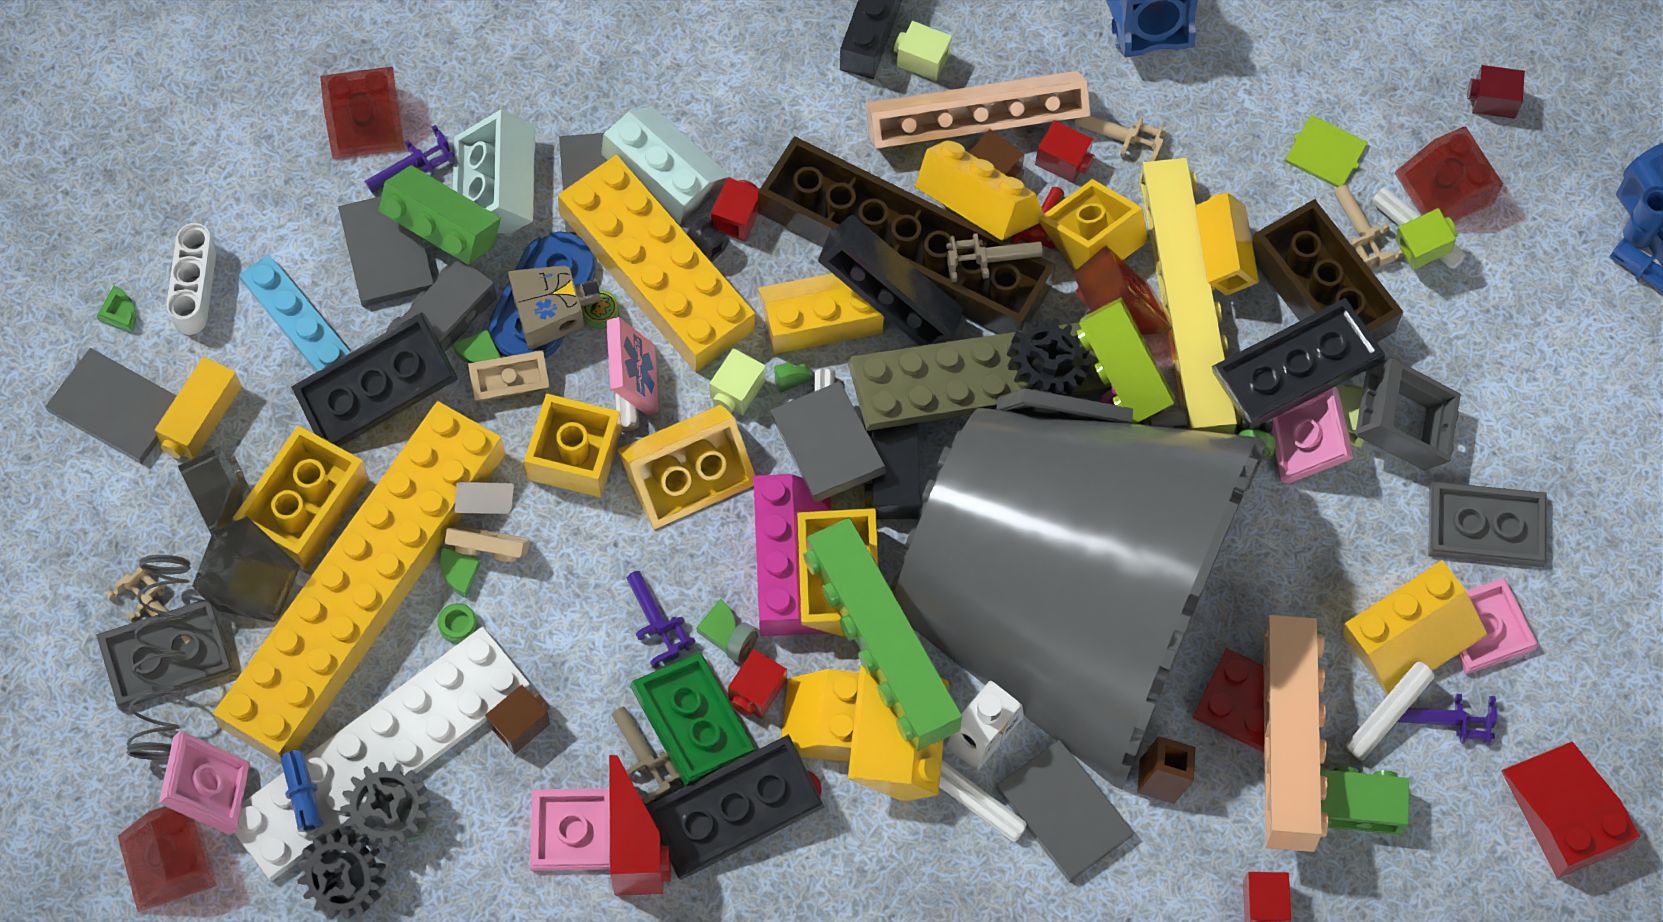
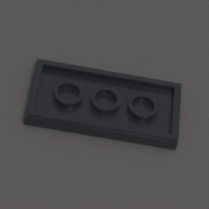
M1344 298L1213 365L1212 372L1251 430L1382 363L1385 360V353L1350 303Z
M420 312L296 383L291 388L314 434L341 447L458 380V377L427 316Z
M789 734L646 806L660 833L662 845H669L671 864L680 880L825 808Z

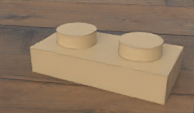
M543 350L468 363L475 403L550 389Z
M455 524L447 528L445 544L456 546L455 552L461 554L478 555L480 550L493 553V559L516 562V558H522L528 553L530 538Z

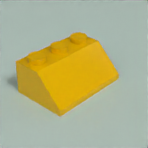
M947 140L926 150L915 188L1002 241L1039 223V217L1043 215V211L1037 195L1024 187L1020 180L1004 175L996 170L992 163L976 158L966 152L962 145Z
M833 273L758 287L773 355L883 334L884 316Z
M722 404L617 449L628 480L654 530L754 486L753 476L755 473L735 417Z
M856 509L799 512L797 515L802 625L846 637L840 624L842 616L836 606L831 608L828 605L821 588L824 583L818 573L815 575L811 574L805 563L803 554L807 552V536L850 517L879 568L876 510Z
M1443 560L1344 624L1343 634L1345 640L1387 696L1416 662L1420 661L1434 671L1487 636V632L1467 591Z
M860 664L848 779L900 801L938 796L944 739L920 751L915 749L911 740L905 742L896 725L897 714L892 706L887 708L883 704L878 694L877 686L880 684L874 673L867 674L862 664ZM941 678L945 687L948 690L949 681Z

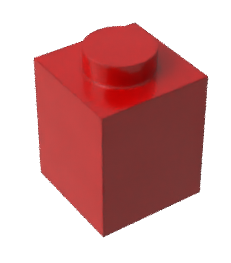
M1054 120L1037 148L1035 165L1074 184L1079 174L1086 175L1092 166L1095 155L1091 154L1093 138Z
M728 177L711 211V221L714 223V228L717 231H724L729 236L746 242L759 215L758 191L760 188L750 181H738Z
M753 649L728 686V699L732 701L730 703L731 706L744 716L750 717L754 714L762 719L787 682V668Z
M1289 872L1247 873L1243 880L1245 922H1291Z

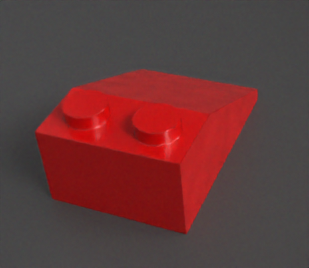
M1573 741L1501 771L1557 879L1626 851L1640 838L1620 798Z
M609 755L610 876L614 895L664 894L663 882H671L669 845L661 846L660 833L618 755Z

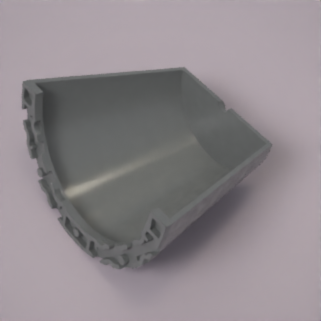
M978 408L970 416L963 429L958 430L951 448L945 446L937 464V468L940 470L936 481L930 479L926 485L921 499L924 504L920 512V521L917 528L913 527L910 531L904 547L907 552L903 560L900 576H895L890 590L911 627L984 685L989 681L997 684L1022 704L1024 716L1055 741L1060 739L1070 753L1112 786L1123 790L1157 703L1156 700L1149 698L1150 692L1160 695L1178 648L1182 643L1216 558L1244 496L1235 492V490L1244 493L1246 489H1250L1268 441L1252 436Z

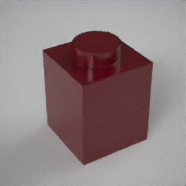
M1481 65L1477 77L1470 78L1467 90V99L1473 100L1472 113L1515 119L1523 103L1525 71Z

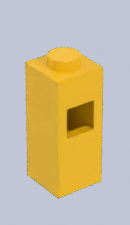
M1228 192L1213 195L1209 200L1195 205L1207 282L1226 296L1259 283L1246 205Z
M204 356L202 357L154 430L161 443L160 447L165 453L177 459H180L182 455L192 460L196 459L242 388L235 371Z

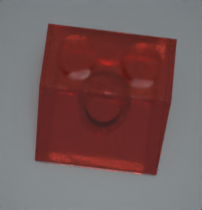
M393 66L320 76L323 108L332 159L405 150L399 91Z
M1466 126L1434 139L1394 173L1421 216L1439 208L1444 218L1449 217L1453 222L1493 205L1503 186V182Z
M1107 245L1072 273L1079 286L1075 291L1081 301L1090 309L1086 312L1087 315L1122 297L1142 335L1167 333L1172 329L1150 284Z
M164 806L148 811L117 836L138 912L217 886L199 821Z

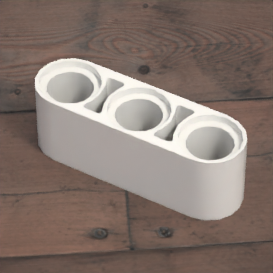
M198 223L187 224L178 231L167 298V311L176 330L185 335H194L200 332L206 325L216 261V248L211 235L205 226ZM196 244H203L197 249H190ZM195 276L198 277V278H197L195 281H193V282H188V283L186 282L187 279H189V278H191V277H195ZM186 310H194L187 316H180Z

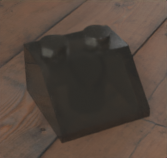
M219 446L178 465V468L222 558H225L231 554L239 534L233 521V516L245 501V495L250 493L251 490L235 456L227 459L222 447Z
M245 516L212 532L192 587L218 612L274 622L280 617L300 565L248 516Z

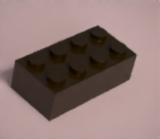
M1316 199L1254 233L1252 245L1257 267L1299 321L1346 298L1376 342L1396 331L1404 311Z

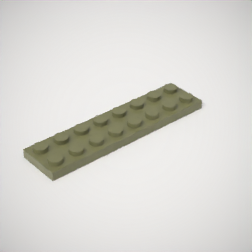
M1132 314L1131 316L1133 317V319H1134V321H1135V323H1136V325H1137V327H1138V329H1139V331H1140V328H1139V325H1138L1136 316H1135V314ZM1079 322L1071 323L1072 330L1070 334L1074 337L1078 335L1077 331L1081 329ZM1068 324L1059 325V328L1064 329ZM1016 332L850 356L848 367L866 430L870 431L972 415L978 408L996 410L998 397L1025 389L1028 384L1024 380L1015 383L1014 378L1018 371L1008 370L1007 367L1011 357L1007 356V351ZM1093 349L1090 350L1086 358L1091 361V365L1082 385H1077L1071 395L1064 390L1061 395L1073 398L1105 394L1113 387L1111 382L1106 385L1102 382L1095 368V364L1099 363V360Z

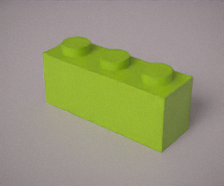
M1122 297L1080 319L1081 329L1077 331L1079 339L1086 351L1093 349L1099 360V363L1095 364V368L1102 382L1105 385L1111 382L1117 394L1113 398L1114 404L1133 409L1132 424H1136L1174 404L1175 397Z

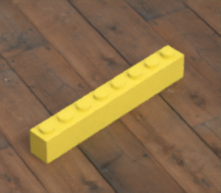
M1187 158L1143 162L1139 180L1180 407L1186 409L1189 422L1188 430L1234 434L1236 425L1241 423V415L1212 372V366L1225 360L1224 357L1228 356V343L1226 336L1220 335L1218 324L1221 323L1222 314L1219 301L1214 302L1212 291L1215 288L1207 282L1195 205L1200 203L1195 204L1193 195L1197 191L1195 172H1189Z

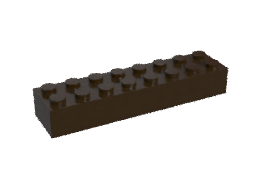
M796 136L792 138L758 191V214L824 246L828 234L853 214L964 308L963 316L999 334L1021 331L1025 323H1030L1053 285L1056 264L1043 257L987 263L989 278L983 279L981 266L976 263V259L958 261L955 270L957 272V282H951L947 260L948 251H951V249L946 247V244L950 243L951 236L955 238V241L972 240L973 234H977L978 240H982L983 243L979 247L985 248L1014 245V243L1006 239L1002 241L979 226ZM973 247L957 249L958 256L975 254Z

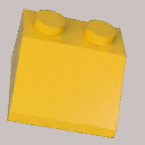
M1091 179L1039 217L1040 225L1068 264L1094 281L1149 241L1143 208L1094 179Z
M825 669L788 678L781 738L789 734L800 757L850 762L859 672Z

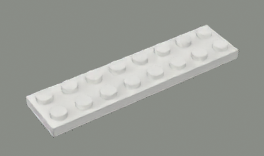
M482 626L305 756L311 782L316 784L318 788L315 796L321 819L324 823L322 827L316 828V824H314L315 830L298 832L291 799H287L285 796L288 786L283 772L242 802L238 827L233 833L270 882H272L305 857L302 851L311 843L314 844L313 839L322 833L327 836L332 830L336 828L341 830L345 827L344 822L350 817L343 816L340 812V807L350 803L345 800L342 793L346 790L353 791L355 789L350 780L353 776L360 780L365 778L364 767L368 766L375 773L378 772L380 762L385 763L388 771H392L395 764L400 763L404 769L403 775L410 770L417 774L487 721L485 714L521 684L527 690L531 689L529 682ZM382 783L393 788L399 785L396 783ZM369 791L363 797L361 805L365 803Z

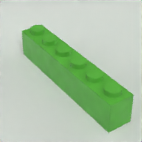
M850 517L807 536V552L803 554L805 563L811 574L815 575L818 573L824 583L821 588L828 605L831 608L836 606L842 616L840 624L845 636L849 641L855 639L861 650L858 652V656L867 674L873 672L880 685L877 686V691L883 704L887 708L892 706L897 714L896 725L904 741L911 740L915 749L920 751L959 732L962 722V715Z

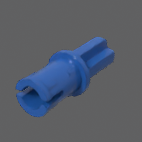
M1623 238L1609 257L1636 275L1635 279L1637 281L1643 278L1663 293V267L1654 262L1656 256H1648L1627 241V239Z
M302 750L286 752L281 758L288 786L285 796L287 799H291L298 832L315 830L314 824H316V828H320L324 824L315 796V792L318 790L317 785L311 782L304 752Z

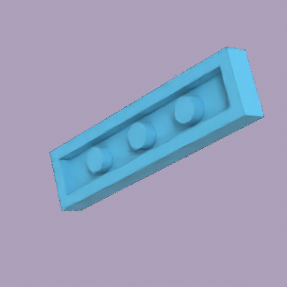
M270 254L239 274L241 282L315 372L351 353Z

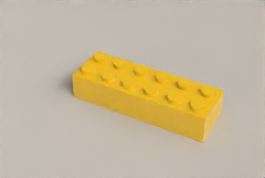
M617 154L557 195L559 214L562 219L566 220L575 230L576 235L582 238L590 247L593 255L695 373L755 331V312Z

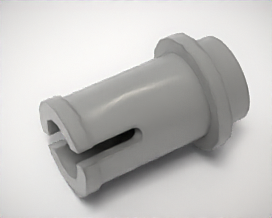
M1180 408L1179 410L1157 412L1139 421V425L1188 430L1189 422L1186 409Z

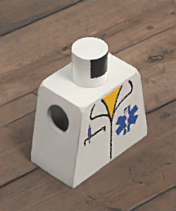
M989 681L961 713V729L949 737L946 748L977 772L1024 717L1022 704L997 684ZM967 735L971 737L976 746L967 742L965 737Z

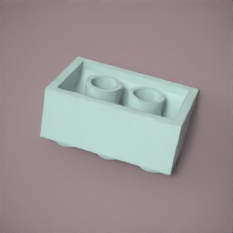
M652 106L629 111L603 134L601 155L609 160L617 154L679 225L683 224L725 184L728 177L731 178L725 170Z
M499 110L454 137L453 190L501 217L497 233H513L533 222L535 125L503 110Z

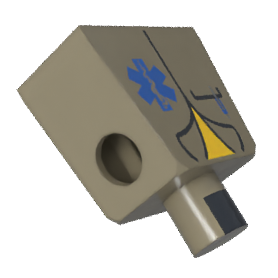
M565 265L508 272L512 294L528 350L535 349L581 329L584 326L581 307L601 302L597 281L593 280L574 285L570 268Z

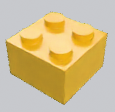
M546 393L524 459L527 480L601 498L622 434L620 411Z

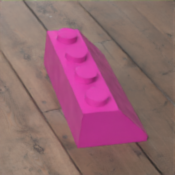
M793 474L754 475L759 635L831 634L803 626L801 622L797 515L799 512L831 511V497L815 503L803 478Z

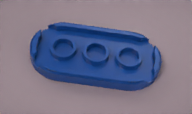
M562 231L552 232L550 236H545L542 239L540 236L533 240L526 247L515 270L565 265L570 268L574 285L593 281L596 269L590 247L582 238ZM509 280L489 322L491 339L496 349L503 357L542 350L544 358L551 356L560 347L565 336L535 349L528 350Z

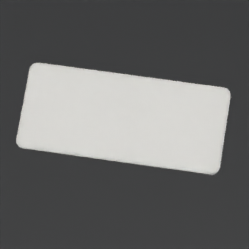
M458 482L455 512L508 514L512 509L514 485L512 483Z

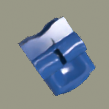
M1106 0L1112 15V34H1116L1118 44H1115L1117 49H1122L1124 57L1144 55L1161 49L1180 50L1195 47V12L1198 0Z
M1660 143L1642 153L1628 165L1623 173L1624 179L1616 192V196L1630 215L1623 229L1624 238L1636 248L1649 247L1663 267V143Z

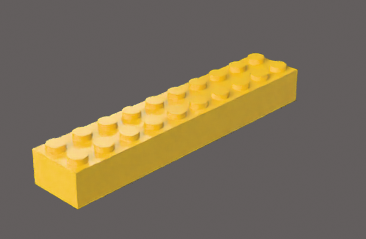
M437 401L212 713L221 729L281 765V758L284 753L300 748L445 541L447 528L457 524L464 513L455 512L457 483H486L506 455L501 436Z

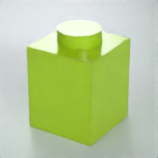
M1437 208L1398 226L1395 240L1413 271L1452 253L1458 233L1453 221L1449 217L1444 218L1440 209Z

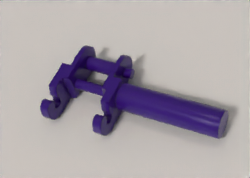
M436 125L431 128L437 138L438 145L422 153L420 149L416 150L409 140L405 141V145L411 155L365 180L364 182L371 193L383 188L386 180L410 165L416 168L425 165L422 168L423 171H429L433 176L434 168L447 161L451 165L454 164L452 157L455 154L450 150L448 141ZM441 150L442 156L431 162L427 160L426 157Z
M634 571L630 573L626 579L650 624L636 633L637 639L643 640L645 638L644 635L648 634L651 636L657 633L659 636H662L668 648L667 652L656 656L650 661L652 668H657L660 662L665 664L680 657L679 651L683 649L689 651L692 649L691 646L696 640L694 637H687L681 626L685 622L683 617L676 618L674 616L670 619L671 621L664 622V617L641 572ZM673 629L680 642L672 645L667 635V632Z
M1456 693L1454 699L1455 710L1409 707L1397 722L1445 726L1458 725L1460 726V731H1456V736L1460 737L1461 744L1465 743L1466 738L1484 739L1485 744L1490 745L1491 739H1495V733H1491V728H1494L1497 723V706H1494L1496 696H1489L1488 714L1486 717L1467 716V713L1463 711V704H1460L1462 694ZM1467 722L1484 723V731L1467 730Z

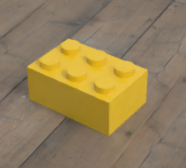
M297 425L233 516V521L240 536L306 571L368 481L369 477L364 462L353 454Z

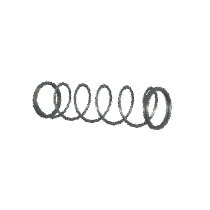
M148 555L139 560L140 568L168 581L146 586L138 592L136 597L138 602L145 608L168 617L147 621L138 626L134 634L142 644L166 653L141 659L133 665L131 670L139 680L167 690L141 695L130 703L129 708L137 717L166 727L149 729L135 734L126 743L128 746L126 753L131 757L139 759L167 760L169 759L171 744L155 742L131 744L133 739L145 734L180 729L181 726L145 717L137 713L133 705L138 700L146 697L182 692L183 689L149 681L136 673V668L139 664L149 660L170 656H184L186 653L152 645L142 640L138 632L142 627L152 623L187 619L188 617L152 608L141 600V595L144 591L153 587L175 583H189L188 579H179L166 575L188 572L191 569V563L183 557L174 555ZM167 562L176 563L183 566L161 567L149 565L147 563ZM141 750H155L165 752H146Z

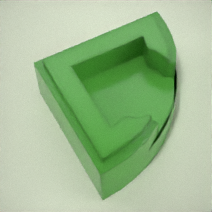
M115 285L113 286L99 310L97 318L103 323L133 333L136 324V311L134 314L135 308L133 303H131L132 301H130V298L122 289Z
M487 330L452 344L455 353L464 362L474 363L500 358Z
M786 362L774 367L775 384L780 393L814 379L808 365L801 363L799 367H793L792 363Z
M443 547L440 562L444 578L454 592L466 598L480 567V559Z
M720 599L697 626V633L726 653L727 643L736 628L733 613L729 606Z

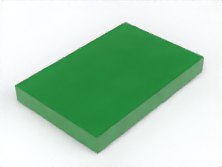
M701 652L632 681L630 688L685 786L756 751L755 746Z

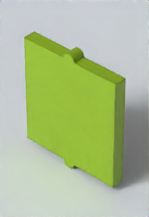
M1311 115L1301 133L1295 134V143L1284 162L1338 188L1345 184L1352 170L1358 169L1359 164L1357 161L1368 142Z

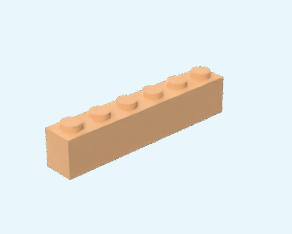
M1079 71L865 103L869 138L875 149L988 132L989 129L994 131L1053 122L1054 120L1060 121L1090 116L1087 80Z
M1269 615L1263 633L1265 848L1315 852L1320 837H1326L1328 814L1321 812V800H1325L1327 794V777L1320 775V764H1324L1326 758V740L1320 739L1319 728L1324 727L1326 713L1325 704H1319V692L1322 693L1324 689L1325 672L1324 669L1318 668V658H1321L1323 655L1324 636L1323 634H1317V618Z

